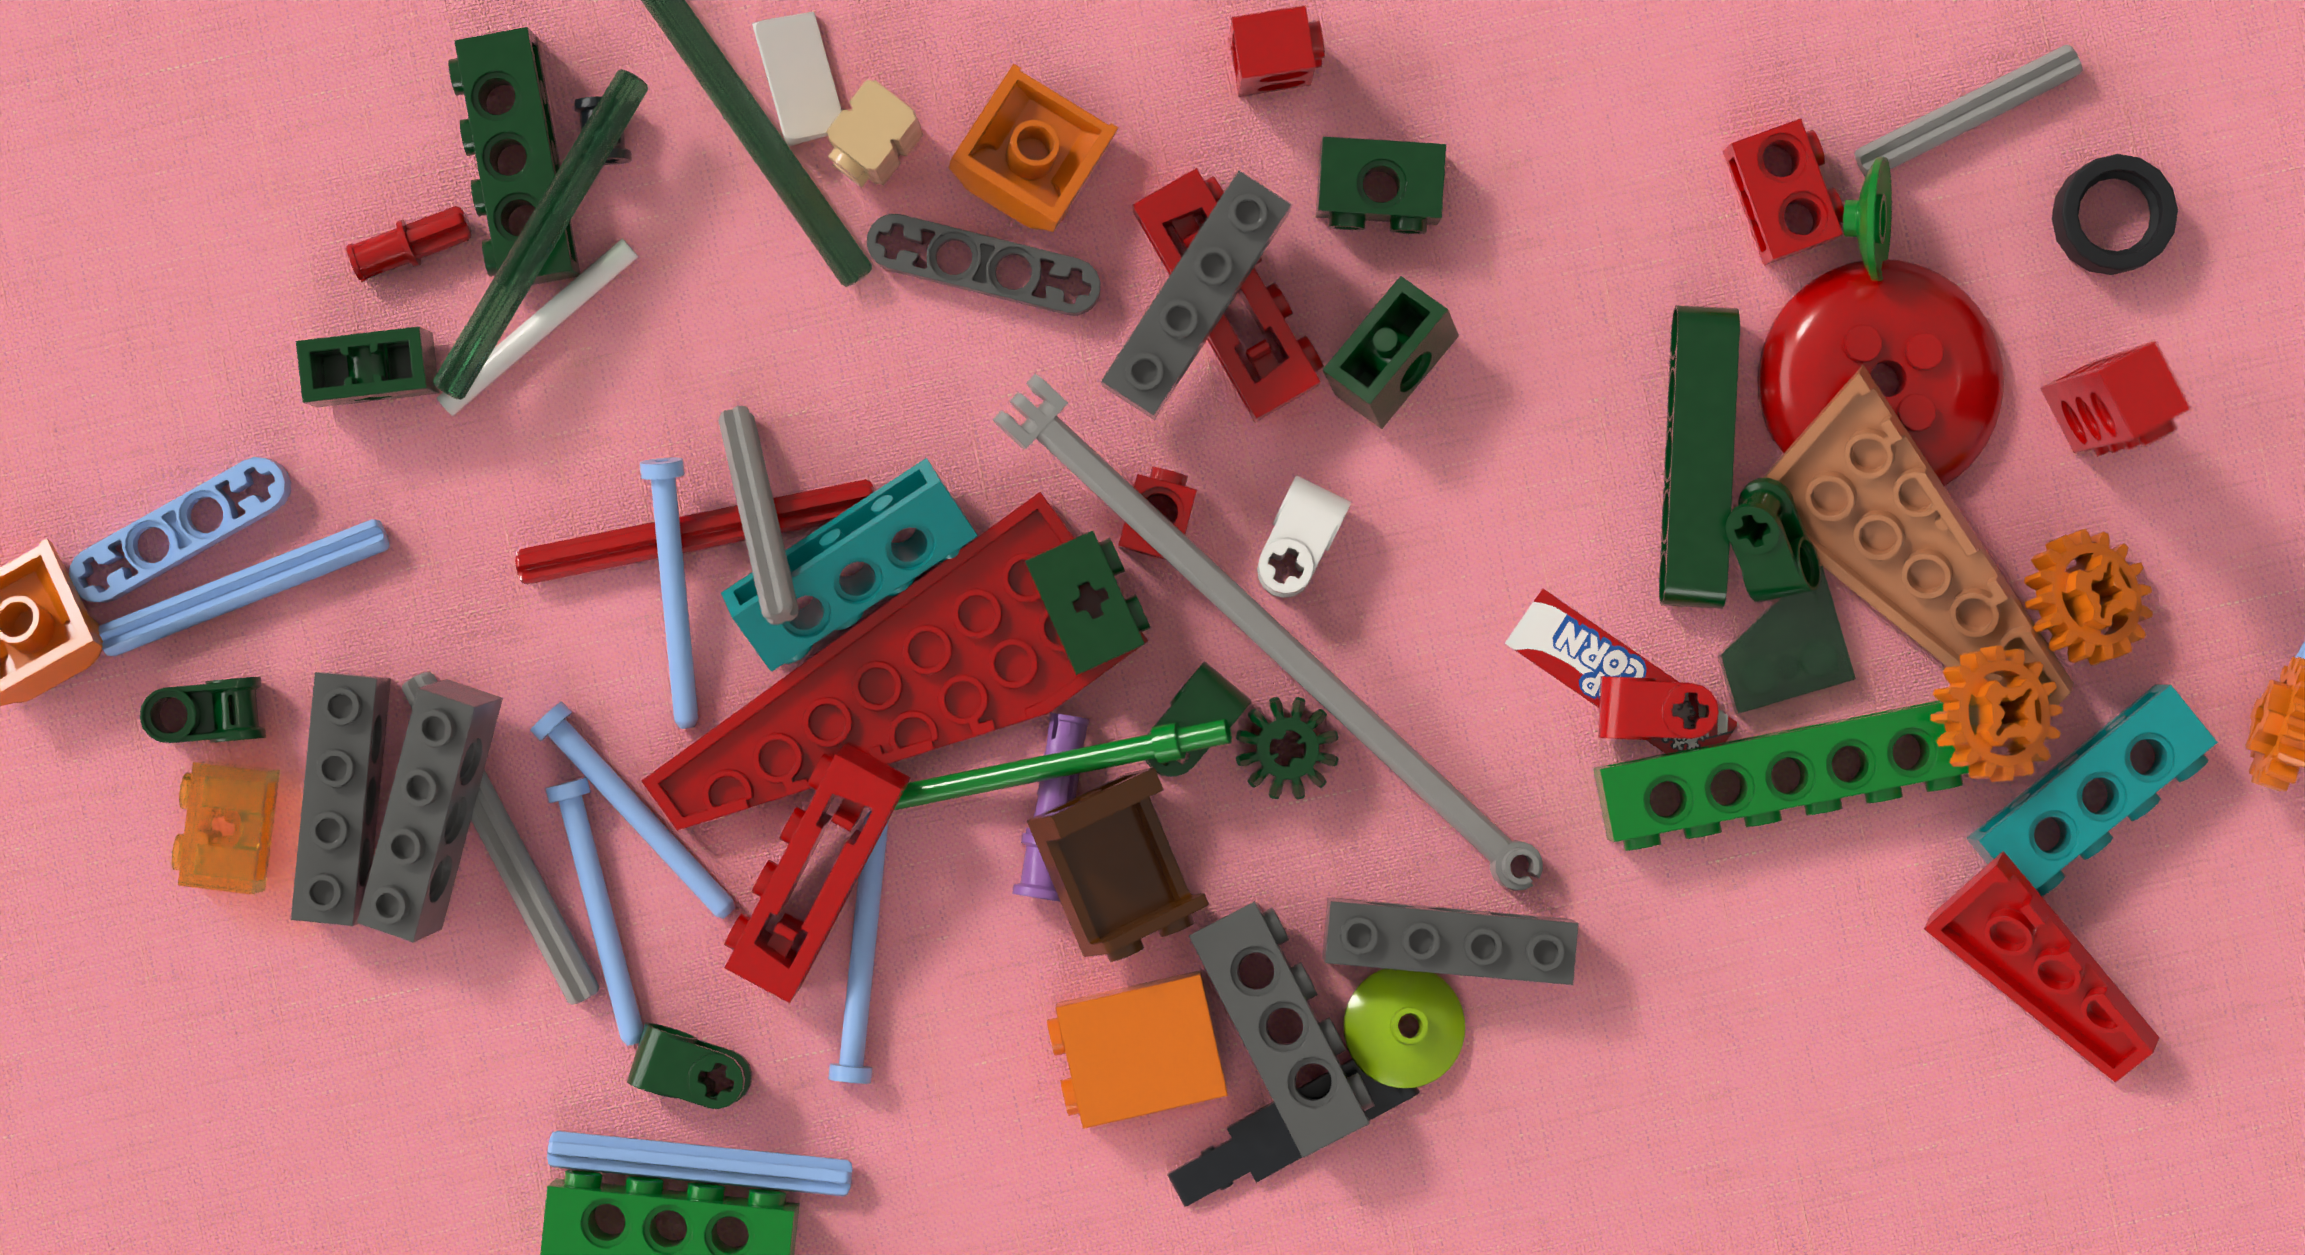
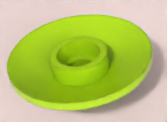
M1384 968L1368 976L1351 995L1344 1014V1038L1347 1049L1356 1065L1373 1080L1394 1088L1420 1087L1441 1077L1456 1061L1465 1037L1464 1012L1453 989L1437 974ZM1405 1014L1414 1016L1419 1024L1418 1032L1412 1038L1403 1036L1398 1028L1399 1020Z

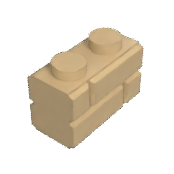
M866 80L849 101L852 109L850 111L843 109L826 131L829 136L828 140L834 148L828 158L834 162V167L860 187H863L868 179L875 185H885L901 164L898 159L899 155L907 156L923 136L920 123L912 108L876 80Z

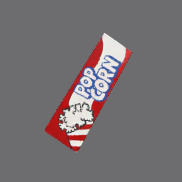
M1543 588L1505 642L1506 645L1598 708L1600 707L1601 676L1656 678V681L1679 682ZM1685 693L1683 703L1673 704V716L1683 718L1684 728H1693L1695 718L1705 717L1706 706L1695 702V693ZM1719 710L1716 724L1710 732L1702 737L1692 739L1654 737V740L1646 741L1665 754L1726 742L1739 723Z

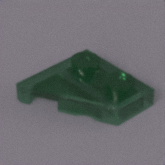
M1820 566L1821 581L1816 591L1780 598L1756 618V621L1744 633L1738 635L1718 654L1735 714L1856 679L1823 566Z

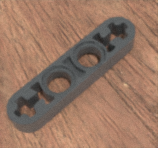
M888 214L880 217L872 224L867 234V247L871 257L880 267L891 272L1064 315L1078 316L1087 313L1096 305L1100 297L1101 283L1097 271L1089 263L1078 258L902 214ZM894 226L904 228L903 236L906 240L923 245V232L935 234L927 248V268L915 267L920 258L918 253L900 250L896 259L887 258V249L883 245L878 244L880 235H891ZM952 240L965 243L972 252V262L969 268L958 275L943 272L937 263V253L940 247ZM1011 255H1019L1025 258L1032 268L1029 282L1017 290L1003 287L996 277V269L999 262ZM1045 261L1054 264L1049 272L1050 277L1066 280L1069 279L1072 271L1081 272L1083 284L1091 287L1089 295H1078L1075 304H1068L1064 302V291L1046 285V298L1033 296L1041 282V262Z

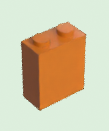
M1200 970L1057 1002L1055 1007L1057 1018L1047 1020L1054 1056L1066 1054L1071 1078L1060 1080L1068 1116L1079 1114L1083 1129L1228 1096Z

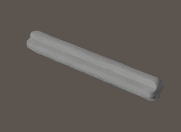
M2064 45L1860 147L1854 153L1857 165L1866 177L1876 157H1887L1891 170L2076 77L2083 71L2080 59L2072 46Z
M736 406L732 410H724L720 414L719 426L762 615L767 618L770 624L780 625L784 621L794 620L798 615L799 608L755 418L749 413V409L746 406Z

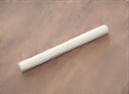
M622 238L437 397V400L450 415L454 416L637 259L638 255Z

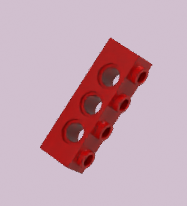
M2156 340L2096 359L2040 388L2073 452L2077 453L2093 449L2097 457L2110 451L2115 453L2124 448L2129 450L2141 444L2142 446L2149 445L2176 431L2178 427L2173 418L2191 410Z

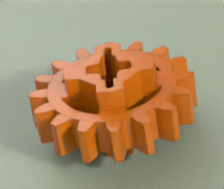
M2081 529L2072 534L2063 535L2045 544L2046 551L2034 555L2031 559L2039 572L2031 574L2024 579V583L2027 586L2036 590V597L2025 602L2027 609L2038 610L2041 619L2033 626L2035 632H2042L2048 629L2052 634L2048 648L2054 652L2068 647V661L2072 663L2088 659L2092 666L2130 653L2132 651L2131 643L2142 640L2146 636L2144 629L2138 622L2152 618L2153 615L2152 610L2141 604V597L2152 593L2151 586L2138 584L2136 576L2144 568L2142 563L2129 565L2125 561L2129 547L2123 543L2109 548V533L2104 531L2090 537L2087 529ZM2072 560H2076L2075 566L2066 569ZM2110 627L2104 635H2101L2102 629Z
M2003 646L1980 648V651L1966 652L1959 655L1961 665L1946 667L1943 670V674L1950 683V686L1948 688L1934 689L1933 696L1944 703L1943 711L1931 715V721L1944 724L1946 730L1936 740L1938 746L1953 745L1955 751L1952 754L1950 764L1953 767L1969 766V777L1972 779L1990 778L1991 782L2013 781L2014 777L2033 774V762L2048 761L2051 757L2048 749L2043 744L2044 741L2059 739L2061 734L2055 727L2050 725V717L2062 713V707L2049 704L2047 697L2057 688L2055 682L2041 683L2038 677L2044 665L2040 661L2024 663L2025 651L2022 649L2004 651ZM1994 673L2002 676L2003 679L2001 682L1997 680L1987 681L1984 677ZM1994 746H2006L2009 749L2008 752L2002 755L1995 754L1990 750Z
M2299 656L2298 658L2292 657L2289 666L2284 665L2282 668L2279 682L2270 680L2261 698L2256 699L2250 715V732L2245 744L2246 749L2251 750L2250 757L2254 758L2249 769V774L2253 775L2251 782L2276 791L2286 792L2289 784L2296 782L2299 767L2305 768V658Z

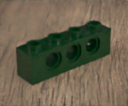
M528 27L454 40L457 58L449 59V73L455 95L465 96L468 118L460 120V133L466 155H475L480 179L471 180V192L477 215H487L491 239L482 241V251L488 275L490 277L498 275L499 284L507 289L578 277L580 275V268L537 36ZM501 85L512 86L515 91V102L512 108L501 115L490 114L487 109L489 93ZM512 145L523 146L527 155L523 169L514 175H502L498 169L500 153ZM523 205L534 206L538 214V221L534 230L525 236L512 235L509 229V218L512 212Z

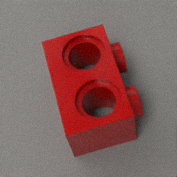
M1306 5L1231 17L1229 41L1238 97L1311 86L1315 68L1322 67L1325 49L1320 21L1308 22Z
M1801 118L1733 142L1723 150L1726 163L1764 266L1832 242L1843 235L1840 224L1843 223L1844 214L1842 201L1834 187L1827 189L1819 169V166L1825 164V156L1820 140L1814 130L1806 132ZM1772 146L1780 147L1790 155L1792 169L1789 176L1778 177L1768 172L1763 163V154L1766 148ZM1799 204L1809 210L1813 219V226L1809 234L1798 235L1788 229L1784 221V212L1788 205Z

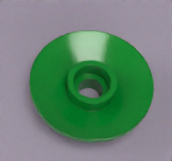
M1876 157L1866 175L1859 199L1845 201L1843 230L1845 237H1857L1860 253L1873 281H1882L1881 267L1883 261L1888 259L1890 248L1892 185L1887 157Z

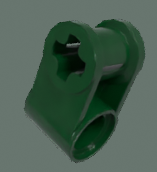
M1757 478L1750 481L1742 489L1738 500L1739 506H1736L1729 514L1725 526L1727 538L1731 542L1741 567L1743 581L1748 594L1755 602H1763L1816 591L1821 581L1819 558L1813 543L1806 534L1791 492L1781 482L1771 478Z
M1204 661L1169 703L1171 706L1154 727L1178 722L1182 728L1227 719L1231 728L1252 700ZM1209 748L1186 752L1187 757L1183 763L1171 761L1164 765L1162 763L1159 764L1156 758L1145 761L1150 768L1155 767L1156 772L1161 776L1176 777L1190 771Z
M261 677L205 681V684L166 687L155 690L146 697L141 706L140 721L142 728L149 737L164 743L210 740V743L266 738L265 728L259 726L256 689L262 686ZM171 698L180 700L185 705L188 713L184 727L175 733L167 730L160 719L162 706Z
M646 1022L627 1083L657 1095L679 1098L706 1108L721 1109L737 1102L747 1094L752 1083V1071L750 1064L744 1056L734 1050L699 1040L691 1034L671 1027ZM723 1064L727 1066L726 1077L734 1080V1086H730L717 1093L714 1091L716 1081L708 1078L707 1073L721 1067Z

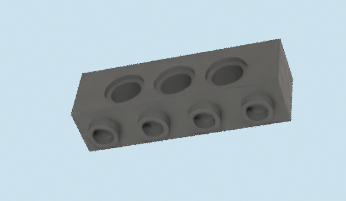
M1238 170L1101 380L1102 387L1155 420L1290 213L1292 204Z
M315 672L291 920L348 926L358 924L357 920L374 857L391 678Z
M448 679L417 689L357 920L358 924L410 942L418 941L442 930L501 708L502 697Z
M1327 897L1322 959L1325 963L1573 985L1579 923L1570 918Z
M1254 901L1189 935L1302 1157L1304 1158L1370 1124L1365 1111L1374 1107L1375 1104L1359 1073L1347 1077L1339 1062L1337 1055L1346 1051V1048L1330 1017L1319 1022L1308 1002L1309 999L1318 994L1301 962L1290 967L1280 947L1281 944L1289 941V937L1273 907L1262 912L1258 903ZM1256 952L1268 956L1274 965V977L1270 984L1262 989L1248 987L1240 976V965L1243 959L1249 954ZM1290 1008L1301 1017L1303 1031L1299 1039L1294 1043L1282 1044L1271 1037L1268 1031V1020L1275 1010ZM1306 1064H1320L1330 1073L1332 1085L1329 1093L1324 1097L1310 1099L1302 1095L1298 1090L1296 1076L1300 1068Z

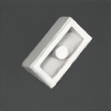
M808 12L752 23L787 145L790 147L828 136L826 131L842 112L815 13Z

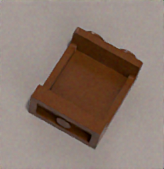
M1155 767L1126 773L1027 820L1083 957L1107 955L1110 962L1129 957L1144 948L1141 941L1142 938L1156 931L1159 932L1160 937L1179 932L1195 923L1191 915L1192 913L1209 905L1205 893L1191 894L1151 802V796L1164 790Z

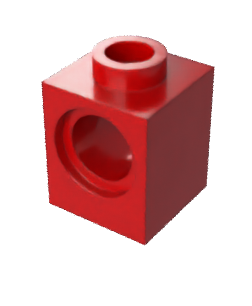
M1152 467L1150 477L1137 474L1134 488L1147 500L1153 496H1165L1174 502L1177 508V519L1173 525L1185 535L1197 492L1196 489L1185 487L1188 476L1159 467ZM1124 522L1118 544L1119 548L1166 560L1133 528Z

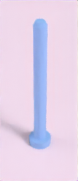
M677 457L649 459L640 462L641 479L651 480L673 715L677 726L681 729L695 727L699 717L676 489V477L684 475L683 458Z
M562 701L559 702L530 731L539 741L548 736L716 917L726 918L736 908L732 897L566 720L572 714V711Z
M585 777L547 787L545 790L548 802L558 801L620 1038L627 1046L637 1044L641 1038L643 1024L582 795L591 792L588 779Z
M869 811L865 816L864 826L872 811ZM888 823L858 878L839 1063H830L828 1079L833 1081L860 1084L871 1083L872 1067L864 1066Z

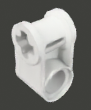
M1296 475L1272 524L1274 528L1261 553L1257 567L1258 579L1267 592L1273 596L1288 598L1296 596L1306 588L1324 551L1329 550L1352 503L1351 501ZM1286 553L1293 554L1297 557L1295 568L1302 572V576L1299 579L1289 576L1284 584L1274 580L1276 569L1268 564L1271 558L1281 561Z

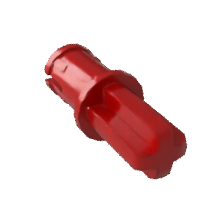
M454 206L406 224L404 220L396 221L397 228L356 244H348L346 250L354 273L361 282H365L368 278L411 263L413 267H418L421 265V258L468 241L472 237L471 226L461 207Z

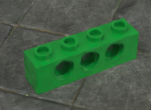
M583 1170L565 1171V1179L556 1178L547 1186L540 1255L795 1254L800 1203L785 1202L786 1193L782 1191L750 1189L748 1198L725 1196L724 1186L711 1183H688L687 1192L663 1189L664 1180L643 1176L627 1177L626 1185L602 1183L601 1173ZM612 1204L618 1207L625 1217L623 1232L609 1234L602 1231L595 1220L597 1206ZM665 1210L679 1213L687 1225L686 1236L680 1240L664 1238L656 1227L657 1214ZM724 1217H736L743 1221L749 1234L747 1243L733 1247L722 1242L717 1233L718 1221Z

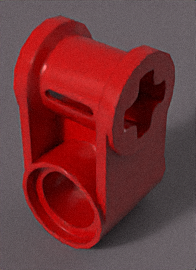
M1601 676L1598 738L1654 740V737L1692 739L1702 737L1710 732L1717 722L1719 714L1717 700L1712 692L1702 685L1684 682L1656 681V678ZM1685 693H1695V702L1706 706L1705 717L1695 718L1693 728H1684L1683 718L1673 716V704L1683 703Z

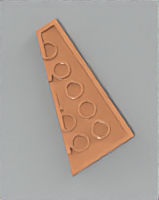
M1862 365L1763 478L1777 480L1791 492L1806 534L1816 549L1820 565L1947 667L1961 665L1959 655L1966 652L1980 651V648L2003 646L2004 651L2022 649L2025 651L2024 663L2040 661L2044 665L2038 679L2041 683L2055 682L2057 688L2047 697L2049 704L2059 705L2071 693L2074 684L2054 652L2048 648L2049 645L2042 634L2035 632L2033 620L1865 366ZM1994 673L1984 677L1987 681L1997 680L2001 682L2003 679L2002 676Z

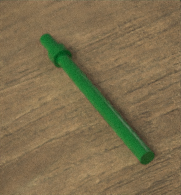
M1227 719L1182 728L1178 722L1152 727L1151 734L909 782L894 811L1156 758L1159 764L1185 759L1186 752L1231 743V729Z

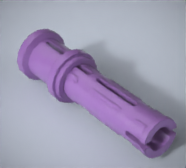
M1050 713L1048 738L1044 755L1083 748L1089 719ZM1080 773L1039 781L1034 817L1075 798ZM1026 827V832L1022 833L1021 843L1026 846L1021 881L1014 884L1012 894L1060 902L1030 828Z

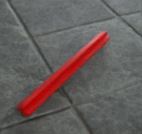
M864 479L773 498L781 533L825 525L875 492L871 481ZM738 505L679 517L683 553L745 541ZM655 522L519 549L515 557L517 574L521 583L529 585L657 559Z

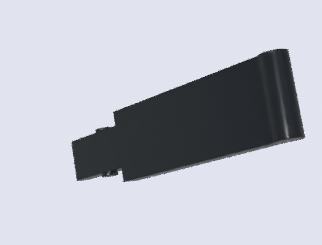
M1353 1059L1341 1064L1347 1077L1359 1073L1375 1104L1374 1107L1365 1111L1369 1120L1420 1093L1417 1087L1394 1088L1373 1080L1356 1065ZM1326 1072L1302 1085L1298 1090L1307 1098H1322L1331 1089V1075L1329 1072ZM1274 1101L1227 1126V1130L1232 1137L1231 1139L1216 1147L1210 1146L1200 1152V1156L1167 1174L1184 1207L1218 1189L1224 1190L1234 1184V1180L1251 1172L1254 1180L1258 1182L1302 1158Z

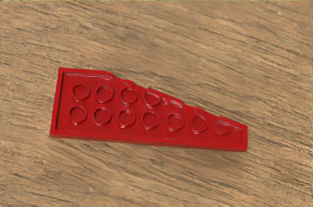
M1039 492L960 549L956 557L946 559L641 781L678 831L811 789L807 786L808 781L823 754L826 753L834 758L835 754L845 743L887 765L1049 714L1140 647L1076 675L1025 563L1028 559L1074 539L1045 497ZM1089 582L1079 586L1081 598L1073 603L1076 612L1087 610L1092 619L1104 615L1101 603L1109 599L1105 588L1095 591ZM1141 632L1140 635L1144 641V644H1146L1148 642V639L1145 637L1143 632Z

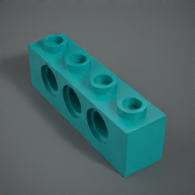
M925 458L785 550L796 599L803 596L813 597L807 606L799 609L798 615L794 620L784 621L780 625H772L762 615L753 572L721 592V595L732 619L772 672L783 664H791L802 659L811 650L813 644L834 630H843L852 626L862 617L866 609L886 596L898 595L911 586L918 575L936 563H942L946 559L956 557L960 549L978 535L929 460ZM905 528H916L909 539L899 543L892 542L894 536L899 531ZM854 562H864L863 567L857 573L851 576H840L842 570L847 565Z
M2155 684L1966 839L1987 865L2004 851L2038 893L2044 896L2064 880L2065 875L2061 869L2080 855L2083 860H2086L2105 848L2113 839L2109 830L2125 817L2135 821L2153 809L2161 800L2156 792L2174 778L2178 782H2183L2201 770L2209 761L2204 753L2218 742L2172 685ZM2144 739L2153 747L2155 760L2147 772L2140 774L2133 768L2130 754L2134 745ZM2098 778L2107 789V800L2100 810L2092 813L2085 807L2082 793L2089 781ZM2051 817L2059 826L2060 838L2052 849L2042 851L2034 839L2035 828L2041 820Z

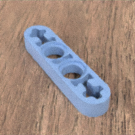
M253 457L244 460L81 551L74 557L69 567V577L79 596L87 601L108 603L117 600L278 510L286 503L291 493L289 474L281 464L271 459ZM256 470L262 475H273L275 482L268 487L271 497L265 501L261 496L252 495L241 500L238 504L245 510V514L238 517L235 502L222 488L229 484L231 492L240 493L254 483L251 476L253 471ZM209 497L215 499L221 505L223 520L216 530L203 533L193 525L191 512L199 500ZM157 527L168 536L170 542L169 551L161 561L150 563L140 555L138 540L147 529ZM122 543L125 558L138 571V574L132 577L130 568L122 567L108 575L107 583L110 587L107 590L102 586H89L86 578L94 573L90 563L95 560L98 564L110 565L124 558L116 550V547Z

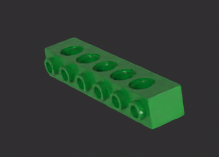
M1937 700L1594 767L1593 770L1607 840L1612 842L1623 841L1625 851L1660 845V833L1684 829L1685 839H1692L1721 833V821L1744 817L1746 827L1782 821L1780 810L1804 805L1806 815H1816L1843 809L1841 798L1865 794L1866 804L1903 797L1901 786L1925 782L1927 792L1959 787L1963 785L1961 774L1969 773V766L1953 767L1950 764L1952 754L1955 751L1953 745L1938 746L1936 742L1946 732L1944 724L1931 721L1932 714L1943 711L1944 703ZM1909 734L1917 740L1920 746V756L1914 766L1902 769L1893 758V747L1900 737ZM1845 746L1852 747L1860 758L1858 773L1848 781L1840 780L1832 769V760L1835 753ZM1784 758H1790L1795 761L1800 770L1799 783L1793 790L1787 793L1778 791L1771 779L1774 765ZM1729 769L1737 775L1740 781V792L1734 801L1721 805L1715 801L1711 794V782L1717 773ZM1670 781L1679 790L1680 804L1675 812L1661 817L1651 808L1650 795L1656 785Z

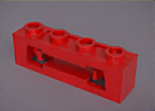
M1197 168L1132 205L1136 219L1169 276L1182 257L1165 229L1173 226L1186 251L1200 230L1194 217L1202 215L1206 221L1224 193L1214 176L1204 181ZM1254 267L1238 293L1262 334L1270 332L1286 360L1279 365L1266 339L1247 349L1245 354L1261 378L1255 384L1236 352L1240 348L1241 342L1225 314L1207 341L1254 422H1257L1318 387L1321 381L1315 372L1322 369L1324 365L1308 337L1305 335L1296 340L1285 319L1291 316L1293 312L1278 285L1274 282L1266 287Z
M847 743L835 754L834 758L826 753L823 754L807 784L808 787L816 790L814 797L806 811L799 807L794 809L779 837L780 840L789 845L779 864L771 860L767 861L752 889V893L761 897L752 916L749 917L741 912L727 936L724 945L732 949L733 952L724 967L725 969L788 1003L792 1001L805 981L911 777ZM835 795L843 797L833 817L826 812ZM865 806L872 808L873 810L862 831L856 829L845 843L805 922L785 913L776 924L773 934L765 930L773 914L777 916L789 901L830 820L832 823L851 832L855 824L858 823ZM804 930L808 934L797 953L791 947L800 931Z

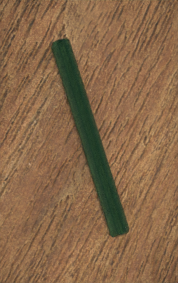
M641 0L841 285L847 287L861 281L872 270L870 261L685 0Z
M624 69L616 72L434 377L433 384L440 391L459 400L467 395L646 95L648 85L638 76Z

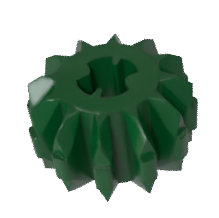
M1273 697L1269 699V707L1274 720L1268 723L1261 712L1256 709H1251L1247 714L1250 720L1261 728L1258 736L1246 730L1237 731L1236 739L1243 743L1256 744V751L1236 756V762L1238 766H1247L1257 761L1261 764V767L1252 773L1247 780L1251 787L1255 788L1260 785L1270 773L1274 776L1269 788L1270 798L1279 799L1285 779L1290 780L1292 793L1299 800L1305 797V789L1300 777L1307 774L1313 784L1319 788H1322L1327 783L1325 777L1315 770L1313 766L1316 761L1328 766H1336L1338 764L1339 758L1331 753L1319 752V745L1337 741L1339 738L1338 733L1335 730L1325 731L1318 735L1314 733L1313 729L1321 724L1327 716L1323 709L1313 712L1306 722L1300 720L1305 709L1304 698L1296 697L1292 703L1290 717H1284L1280 699ZM1290 730L1298 733L1300 736L1295 742L1298 744L1304 743V753L1301 758L1291 757L1287 766L1280 765L1274 761L1279 754L1276 752L1270 754V743L1273 738L1283 739L1286 731Z

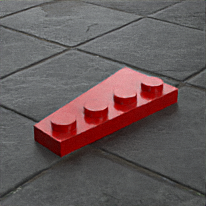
M2004 851L1929 917L1924 930L2115 1083L2154 1053L2160 1037Z

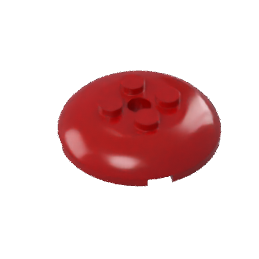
M1889 259L1883 261L1881 267L1882 281H1873L1863 261L1849 263L1820 275L1804 286L1781 309L1766 336L1761 351L1758 367V396L1762 416L1772 440L1776 441L1784 454L1862 365L1865 366L1871 375L1872 369L1877 364L1884 363L1894 370L1899 381V386L1891 397H1885L1943 486H1946L1961 475L1980 455L1995 429L2000 414L2004 389L2003 363L1995 334L1988 320L1969 295L1955 283L1929 268L1914 263Z

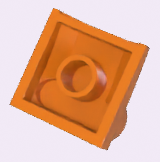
M1013 64L952 156L948 168L969 192L1026 227L1054 232L1058 224L1066 217L1072 202L1097 165L1119 127L1112 123L1108 125L1023 73L1021 67Z
M47 538L39 542L40 546L0 567V706L23 703L34 699L89 668L102 652L103 640L99 635L100 625L88 615L53 543Z

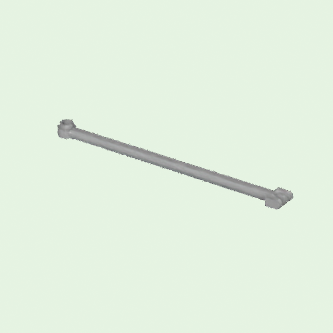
M1034 374L1026 383L1030 390L1043 400L1038 408L1019 392L1010 400L1011 405L1027 419L1021 426L1012 416L1002 410L993 419L994 423L1023 450L1027 449L1037 439L1487 858L1490 861V872L1498 884L1512 890H1526L1533 886L1531 883L1533 881L1529 876L1515 877L1511 872V862L1518 855H1524L1529 863L1528 874L1540 879L1543 862L1539 851L1531 844L1517 840L1512 841L1067 426L1057 415L1068 402L1037 374Z

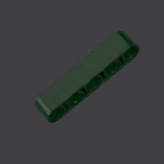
M1676 305L1673 311L1659 568V601L1661 606L1723 609L1725 605L1730 547L1725 526L1727 518L1731 513L1740 339V315L1737 308Z

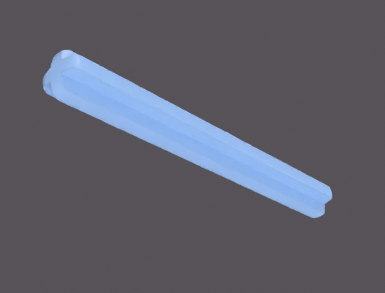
M371 519L99 626V635L103 640L102 649L107 656H118L384 552L390 547L386 530L380 520Z
M567 1131L553 1132L547 1149L548 1165L553 1168L833 1196L848 1195L851 1188L853 1171L852 1163L846 1159Z

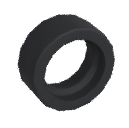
M2115 154L2095 159L2066 178L2055 196L2051 220L2056 241L2071 261L2089 272L2114 275L2140 268L2164 251L2175 233L2178 207L2172 186L2158 168L2139 157ZM2108 179L2128 181L2139 188L2148 201L2150 210L2148 229L2142 239L2131 248L2120 251L2102 249L2090 242L2081 229L2078 216L2081 200L2088 189L2099 181Z

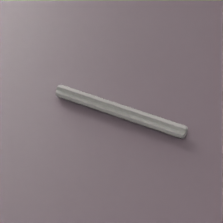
M431 672L418 674L402 685V691L411 708H413L419 687L438 682ZM484 770L471 821L567 1002L571 1005L578 1004L595 995L599 991V985Z

